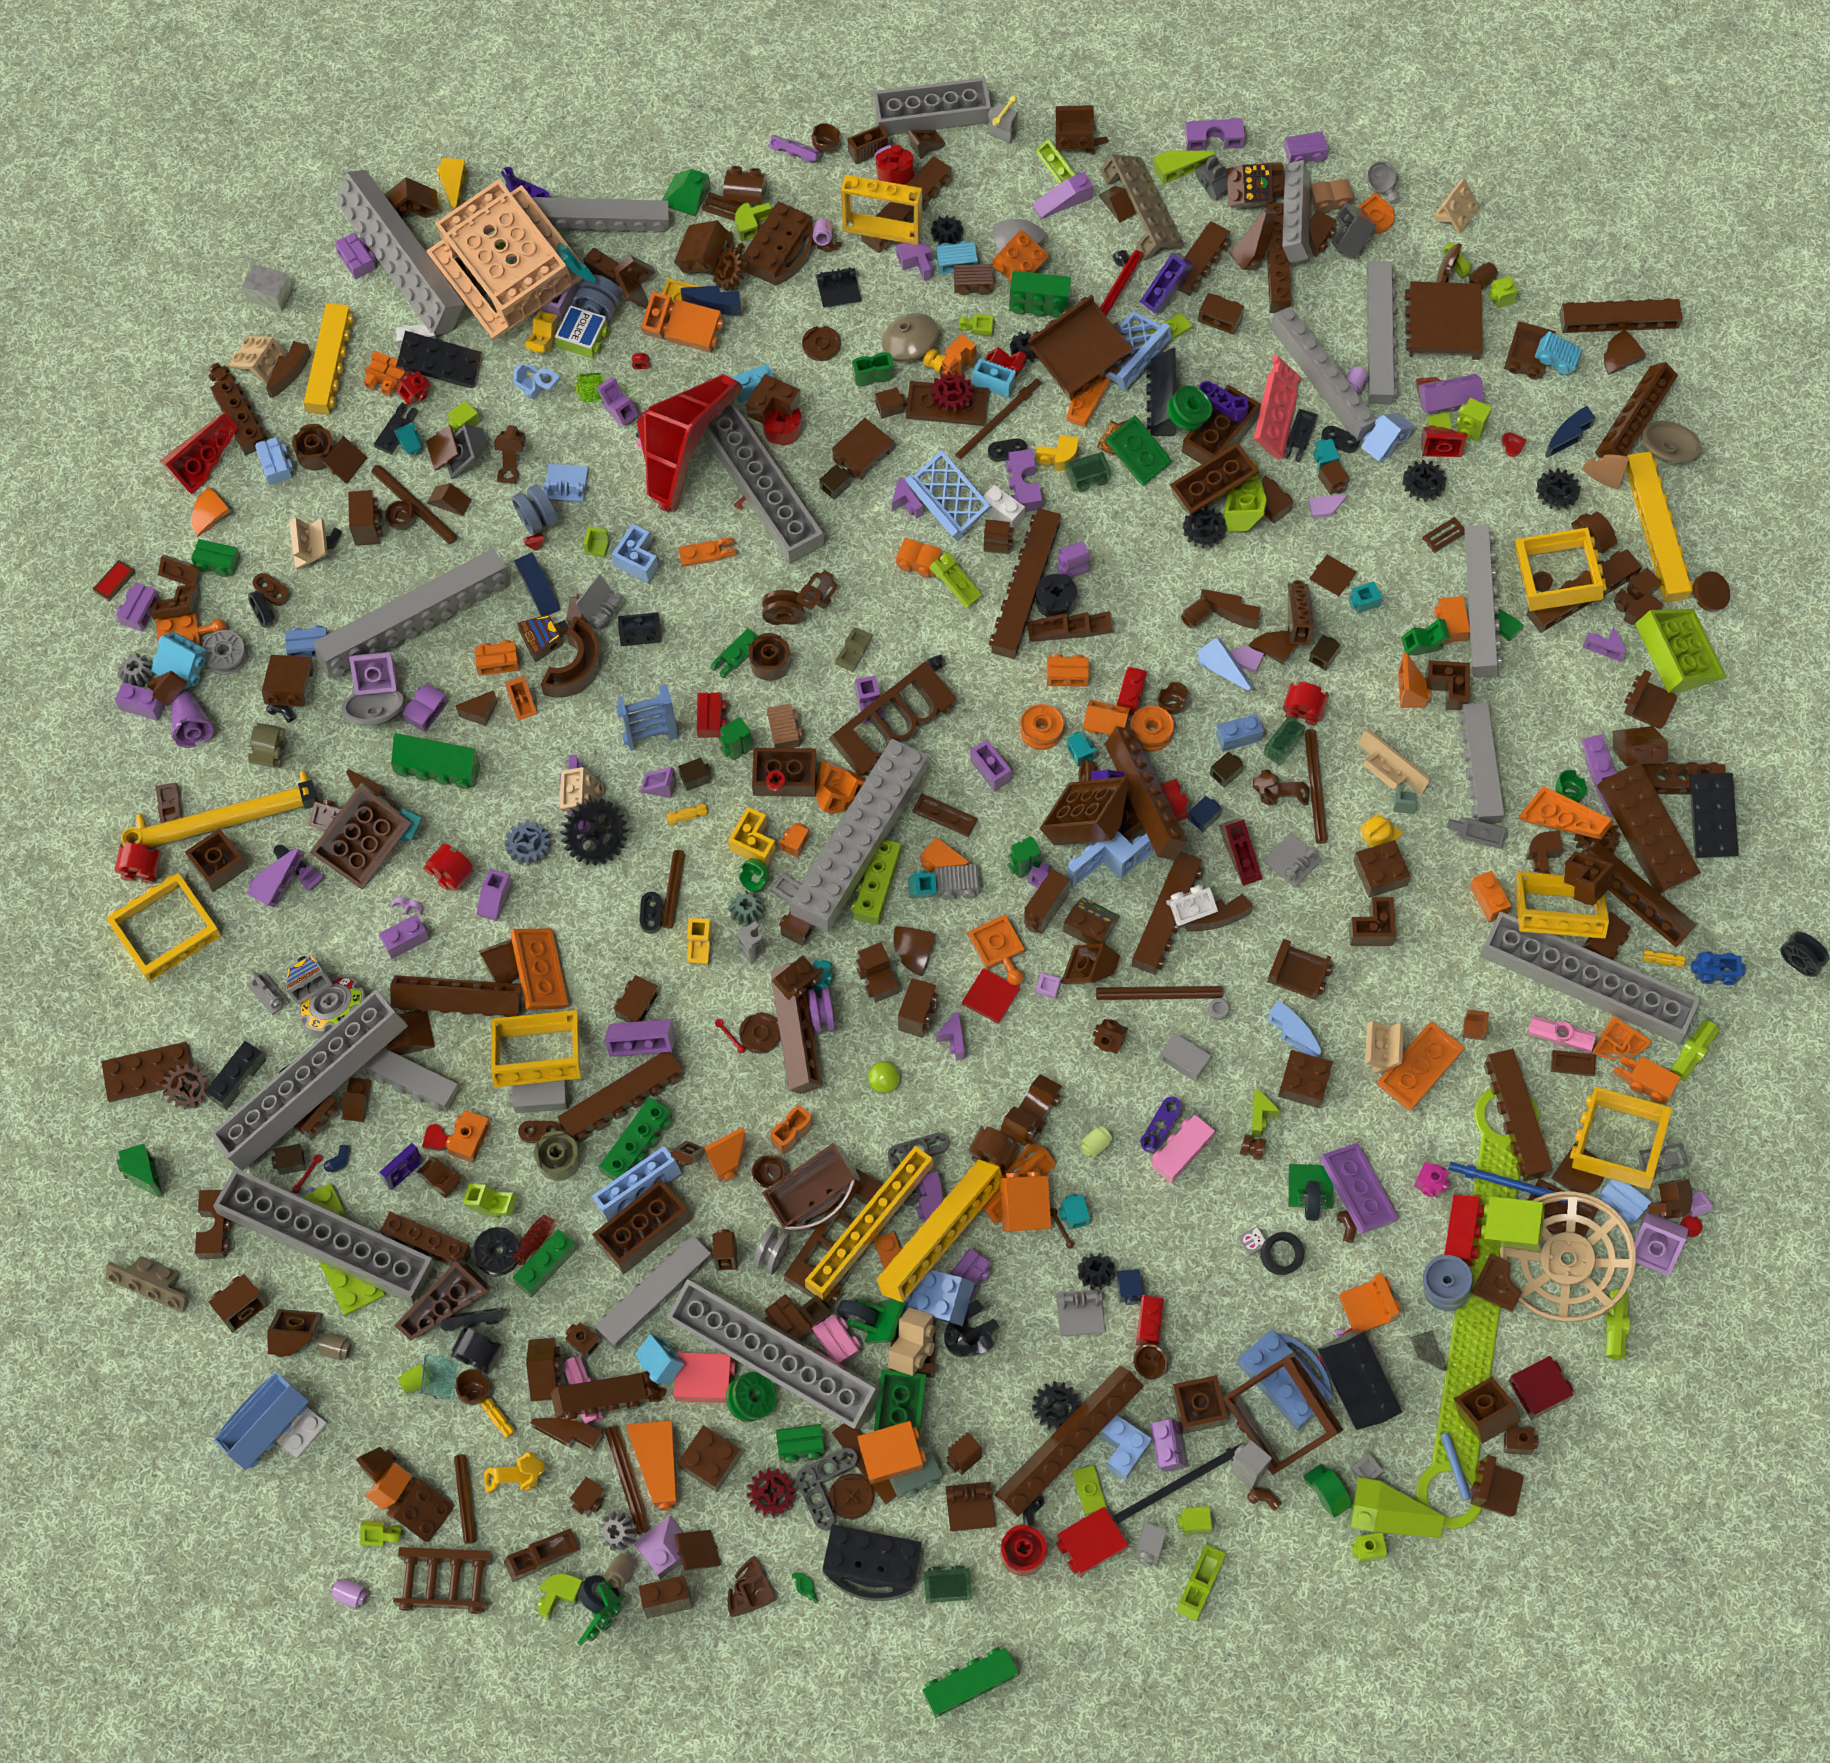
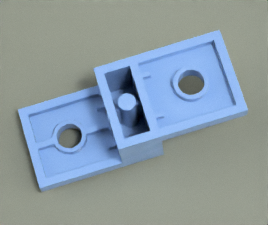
M1117 831L1116 836L1111 841H1100L1094 845L1090 844L1084 850V854L1079 858H1073L1068 864L1067 878L1070 879V886L1072 888L1102 863L1121 880L1154 852L1147 834L1139 835L1131 844Z

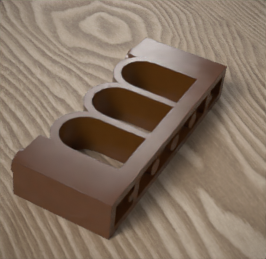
M924 661L828 739L858 775L862 776L865 773L868 776L883 752L876 753L871 751L854 731V728L868 718L885 739L886 747L891 739L901 743L913 734L916 726L928 723L940 712L946 714L954 707L952 703L956 698L930 665ZM912 684L929 706L928 717H916L897 694ZM888 701L893 704L905 719L908 727L905 735H896L890 731L876 713Z
M856 1169L863 1184L858 1187L854 1198L867 1205L883 1184ZM842 1197L830 1210H828L824 1217L828 1216L831 1212H833L844 1199V1197ZM902 1205L900 1206V1208H899V1209L896 1211V1213L894 1214L895 1216H896V1215L899 1213V1211L901 1210ZM842 1214L826 1225L814 1230L784 1274V1281L811 1298L816 1295L806 1289L805 1279L814 1268L807 1263L818 1247L823 1248L827 1252L832 1248L833 1244L824 1238L835 1222L846 1228L853 1222ZM868 1247L856 1261L861 1260L865 1256ZM851 1268L825 1300L822 1301L828 1309L832 1304L836 1305L842 1296L840 1286L848 1281L851 1275Z

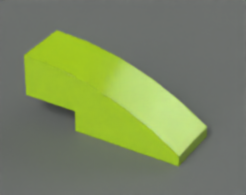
M1205 1544L1175 1612L1197 1622L1226 1553Z

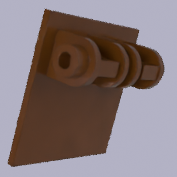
M991 1482L945 1486L950 1532L996 1527Z

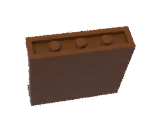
M1410 281L1409 289L1405 290V301H1408V306L1406 305L1405 317H1409V322H1406L1405 334H1409V339H1406L1405 350L1409 351V357L1412 358L1413 352L1472 354V360H1480L1483 350L1481 284Z
M1093 295L1080 299L1075 307L1066 309L1061 314V317L1057 320L1049 321L1043 330L1034 332L1028 340L1029 348L1070 401L1134 356L1132 345L1129 342L1126 343L1094 302Z

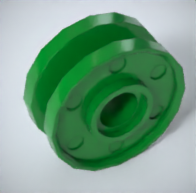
M1187 385L1181 387L1168 400L1167 412L1171 421L1177 427L1187 431H1194L1199 429L1211 416L1212 405L1208 396L1201 389Z
M749 1372L735 1378L728 1385L726 1404L735 1418L742 1422H753L768 1416L773 1411L776 1404V1390L770 1379L758 1372Z

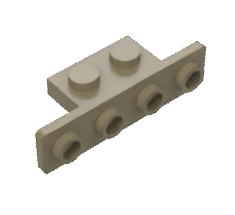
M141 1256L129 1269L112 1262H108L106 1265L105 1278L108 1281L181 1313L185 1310L186 1295L171 1289L178 1279V1272Z

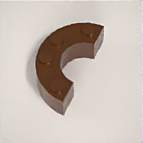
M576 616L573 618L566 634L569 645L578 651L577 656L572 663L565 667L548 668L541 682L542 692L545 696L559 698L575 695L586 689L595 680L600 670L601 653L597 636L589 624Z
M1039 1074L1031 1084L1019 1108L1013 1106L1004 1117L1001 1132L1023 1146L1029 1143L1032 1145L1038 1133L1041 1134L1047 1124L1045 1119L1052 1107H1057L1062 1098L1059 1094L1062 1086Z

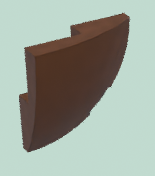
M1458 243L1446 252L1440 264L1436 282L1447 283L1449 281L1451 270L1460 256L1462 244Z
M1626 330L1616 334L1608 343L1607 351L1604 353V366L1608 375L1623 370L1627 365L1645 358L1646 354L1641 346Z
M1280 630L1264 633L1255 638L1248 646L1264 653V656H1270L1283 665L1299 645L1289 644V631Z
M895 926L893 936L894 948L902 959L901 963L908 970L923 976L936 934L915 928Z
M756 1556L746 1561L735 1574V1578L738 1580L734 1585L735 1592L733 1593L731 1588L728 1591V1611L731 1617H735L762 1608L777 1600ZM746 1568H748V1569L746 1570L744 1576L738 1579V1577L740 1576V1574H741Z

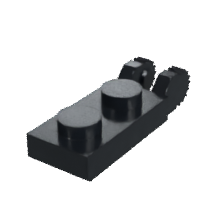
M401 403L396 409V413L393 414L375 441L374 447L392 455L399 444L394 430L411 423L418 410L412 407L407 413L406 419H404L402 415L407 409V404Z
M1302 409L1298 410L1287 440V447L1283 458L1288 459L1292 446L1297 447L1299 450L1295 461L1300 463L1318 414Z
M499 1307L451 1315L442 1320L440 1326L441 1329L448 1332V1330L454 1331L460 1325H463L465 1328L476 1327L479 1322H486V1325L499 1323V1319L503 1318V1308Z

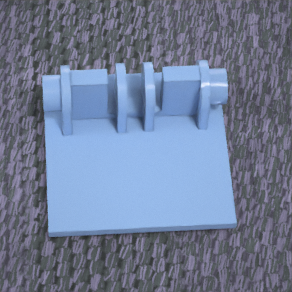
M548 464L546 482L543 483V490H545L544 492L548 499L583 502L588 466Z

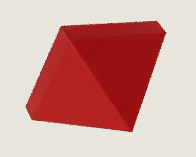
M538 533L534 536L525 537L522 540L526 546L538 551L544 537L542 533Z

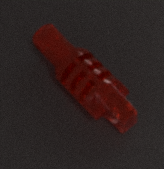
M543 1214L532 1224L521 1239L520 1248L512 1256L515 1263L521 1259L518 1264L524 1265L531 1253L538 1251L549 1236L554 1223L552 1218Z

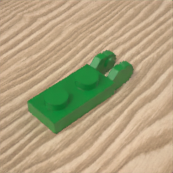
M747 628L712 662L710 668L715 671L721 664L726 662L727 665L719 673L720 677L725 678L733 669H737L749 657V646L758 636Z

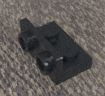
M659 612L618 616L621 646L661 643Z

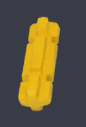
M701 803L697 807L691 806L677 810V813L675 811L667 813V820L669 825L678 823L677 821L683 822L697 818V815L700 817L707 815L708 811L705 803Z
M1649 949L1644 950L1642 957L1644 962L1651 963V961H1654L1656 964L1668 966L1674 964L1675 967L1680 968L1684 967L1686 960L1684 955L1677 954L1674 956L1673 953L1656 951L1655 953Z
M486 1399L481 1403L483 1410L486 1413L488 1412V1416L496 1427L501 1429L500 1431L505 1438L513 1435L515 1430L512 1425L508 1423V1420L498 1407H495L496 1405L492 1399Z

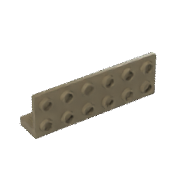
M1112 154L1100 171L1107 185L1114 184L1120 177L1147 231L1136 244L1139 251L1143 253V259H1150L1160 247L1183 248L1185 245L1142 158Z

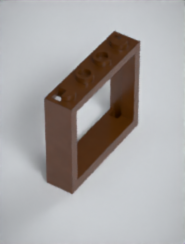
M1294 1352L1223 1397L1228 1406L1227 1410L1233 1413L1237 1419L1239 1429L1246 1433L1249 1440H1252L1272 1458L1268 1467L1272 1475L1344 1430ZM1282 1367H1285L1327 1433L1280 1462L1239 1395Z

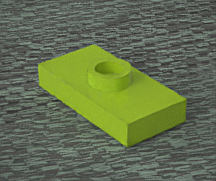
M1182 313L1163 322L1170 325L1172 336L1170 341L1192 330V325ZM1152 328L1149 330V334H1154L1157 330Z
M1094 1465L1073 1470L1072 1475L1084 1516L1090 1515L1102 1507L1106 1508Z

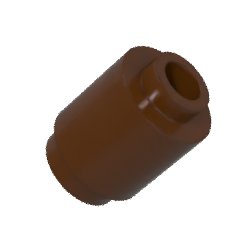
M1490 262L1483 263L1469 275V283L1481 284L1482 290L1496 278L1498 274L1497 268Z
M1198 599L1183 611L1181 615L1183 623L1189 628L1196 627L1211 615V606L1206 600Z

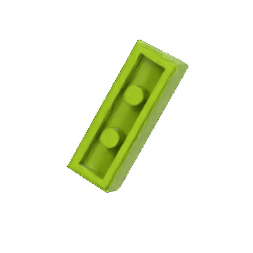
M1048 138L1035 150L1058 184L1078 175L1062 152L1056 150V144Z

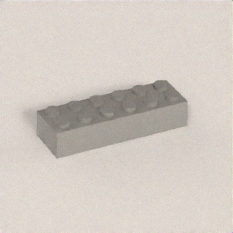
M985 77L873 91L877 126L882 124L888 135L908 133L909 130H932L990 122L988 113L991 109Z

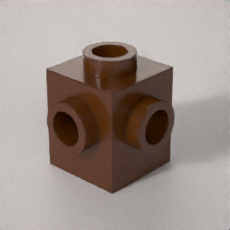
M1104 1019L1101 1025L1097 1024L1092 1036L1096 1038L1093 1045L1102 1051L1118 1054L1124 1043L1128 1028L1120 1025L1115 1020Z

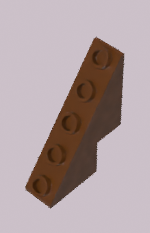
M1295 580L1293 583H1288L1289 644L1310 645L1314 622L1309 587L1305 582Z

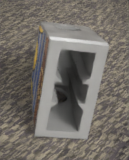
M314 955L308 957L301 956L296 964L287 969L286 991L297 1005L333 985L325 969Z

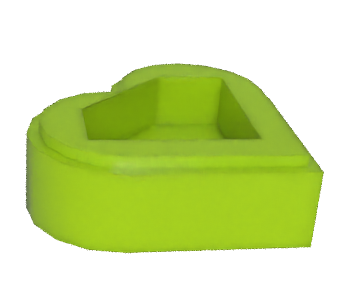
M1449 413L1430 415L1427 420V426L1434 425L1452 429Z

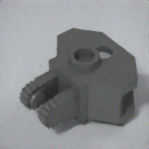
M1213 155L1208 158L1207 163L1197 167L1195 173L1208 195L1212 199L1217 200L1220 193H1228L1227 169L1218 161L1217 156Z

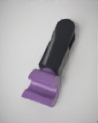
M277 845L273 850L278 860L290 852L284 845ZM303 861L300 862L294 873L308 891L324 878L323 875L314 871L313 867L310 865L306 866Z

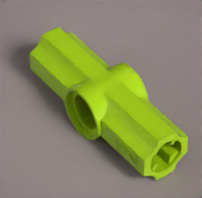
M1703 1020L1693 1037L1688 1039L1680 1051V1056L1670 1069L1671 1072L1680 1076L1679 1080L1686 1081L1696 1064L1700 1063L1709 1050V1045L1720 1030L1713 1022Z
M1610 1290L1608 1298L1612 1300L1619 1290ZM1628 1292L1624 1294L1622 1299L1613 1308L1607 1311L1605 1316V1322H1607L1606 1329H1604V1333H1606L1605 1357L1609 1359H1625L1626 1337L1630 1329Z

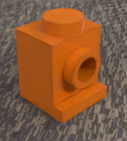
M793 823L791 828L785 831L783 839L779 840V850L799 858L809 838V829L801 823Z

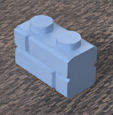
M277 437L256 443L255 447L269 485L292 478L290 471H293L290 459H285L284 455L288 453L284 443L280 444Z
M1613 1179L1598 1196V1199L1611 1206L1626 1224L1630 1223L1632 1226L1648 1209V1205L1652 1203L1651 1200L1631 1184Z

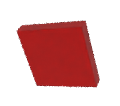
M983 968L963 999L962 1005L999 1024L1019 993L1020 987L1010 984L1007 980Z

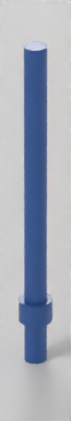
M1451 1161L1448 1170L1464 1174L1465 1177L1470 1179L1475 1177L1537 1196L1555 1193L1552 1190L1476 1169V1166L1468 1164V1166ZM1558 1201V1202H1562V1203L1568 1204V1201Z

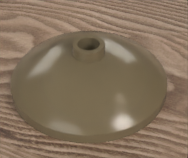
M912 313L901 316L893 321L884 332L882 348L884 352L891 353L892 360L907 362L915 360L926 354L934 346L938 337V327L935 321L926 314Z
M1655 421L1649 423L1642 432V441L1646 448L1656 457L1668 462H1688L1694 460L1701 451L1699 438L1688 428L1674 422Z

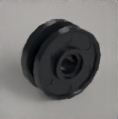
M1793 932L1788 941L1780 948L1784 960L1801 974L1809 977L1817 976L1821 971V967H1824L1830 960L1826 948L1814 937L1804 932Z
M501 1227L489 1228L483 1231L475 1240L473 1247L474 1258L479 1268L486 1274L503 1276L512 1272L519 1264L521 1247L516 1236L508 1229ZM502 1248L503 1252L499 1256L492 1255L494 1249Z

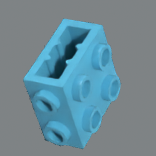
M174 631L162 635L158 641L159 647L153 658L151 671L158 676L173 671L187 681V685L182 690L195 686L199 682V673L205 663L207 650Z

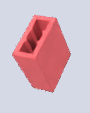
M677 1352V1356L684 1363V1366L681 1367L682 1370H679V1373L676 1374L677 1377H675V1401L726 1403V1390L730 1384L731 1375H735L736 1362H732L731 1356L728 1354Z

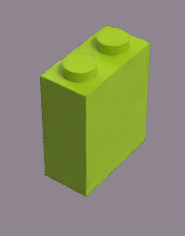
M1489 1197V1204L1485 1203L1484 1217H1487L1486 1225H1482L1481 1238H1484L1488 1246L1540 1251L1545 1214L1544 1203Z

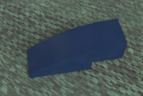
M720 286L681 288V297L684 302L718 310L724 315H741L739 291L720 292Z
M1588 406L1575 412L1558 428L1548 445L1545 454L1547 458L1580 442L1583 431L1593 427L1596 417Z
M533 552L515 559L516 569L539 614L544 616L559 611V605Z

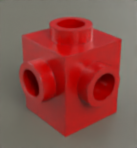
M417 371L414 374L409 373L404 376L396 392L409 406L416 401H423L428 396L431 385L428 379Z

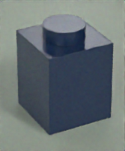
M1205 796L1189 811L1188 820L1203 833L1220 817V805L1214 799H1209Z
M1140 1270L1117 1271L1116 1278L1120 1303L1125 1302V1305L1138 1304V1301L1143 1296Z

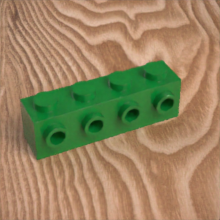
M649 1097L600 1163V1172L614 1181L646 1159V1152L649 1148H654L659 1142L660 1133L663 1130H668L673 1121L671 1119V1111Z
M1000 1647L992 1649L987 1653V1657L981 1660L975 1658L966 1663L967 1667L960 1671L958 1668L947 1672L945 1674L946 1678L940 1681L936 1678L925 1684L926 1688L922 1689V1693L934 1718L936 1719L1018 1677L1019 1672L1006 1647L1000 1649Z

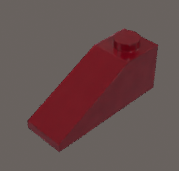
M1237 818L1219 824L1225 847L1242 886L1262 880L1245 820Z

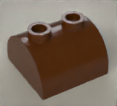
M732 166L731 169H727L724 180L723 200L761 204L767 190V174L761 173L759 168H751L750 172L742 171L741 166Z

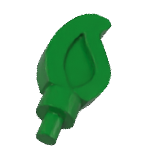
M793 1573L792 1578L796 1579L798 1593L807 1597L810 1601L813 1600L816 1604L819 1600L816 1598L817 1594L814 1592L812 1581L802 1573Z

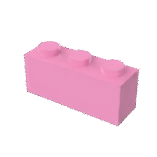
M1196 1115L1191 1119L1186 1118L1181 1124V1130L1177 1135L1173 1133L1166 1141L1167 1146L1163 1150L1158 1149L1151 1158L1153 1160L1152 1168L1171 1184L1214 1137L1215 1130Z

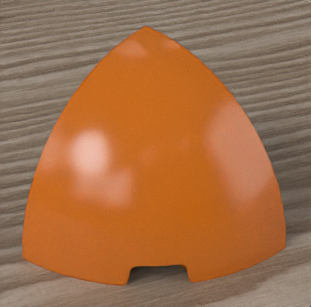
M822 759L816 779V798L820 809L827 813L846 811L845 808L851 805L866 779L840 765Z

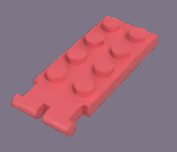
M1275 355L1272 358L1274 363L1272 372H1269L1254 440L1274 458L1282 459L1298 395L1296 387L1297 383L1301 380V376L1291 367H1288V364L1278 355Z

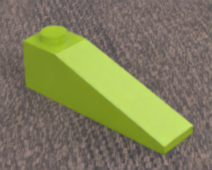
M1252 460L1254 465L1257 467L1256 461ZM1259 473L1229 491L1224 510L1228 532L1248 531L1264 515L1267 499Z
M1358 1476L1350 1515V1527L1372 1532L1441 1538L1445 1515L1408 1497L1405 1493L1397 1491L1381 1480Z

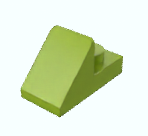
M1254 1089L1253 1137H1260L1261 1132L1266 1130V1118L1262 1117L1278 1118L1280 1113L1279 1109L1259 1089Z

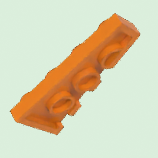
M1120 367L1115 368L1111 372L1116 375ZM1104 376L1072 399L1067 414L1068 422L1086 427L1112 380Z
M1545 786L1539 790L1519 815V819L1527 823L1601 839L1613 825L1612 819Z

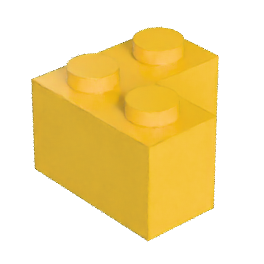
M747 806L728 840L729 851L746 859H759L768 866L776 852L775 840L762 835L767 827L766 815Z

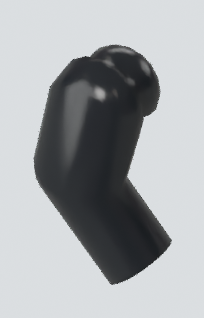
M333 528L330 536H326L327 550L333 549L342 535L341 530Z

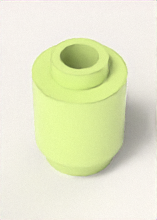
M1102 1126L1095 1128L1080 1141V1150L1086 1157L1091 1156L1095 1158L1110 1145L1112 1136Z

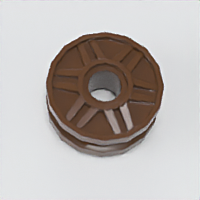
M776 590L765 594L762 598L763 620L772 625H795L805 618L804 606L796 601L799 593L790 590Z

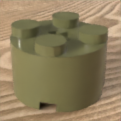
M256 723L257 726H254L249 747H251L253 754H248L249 763L280 768L282 762L280 749H285L287 737H284L285 729L279 726Z
M548 1132L541 1137L534 1147V1158L538 1169L546 1178L556 1181L565 1180L577 1172L580 1165V1153L575 1140L565 1132Z

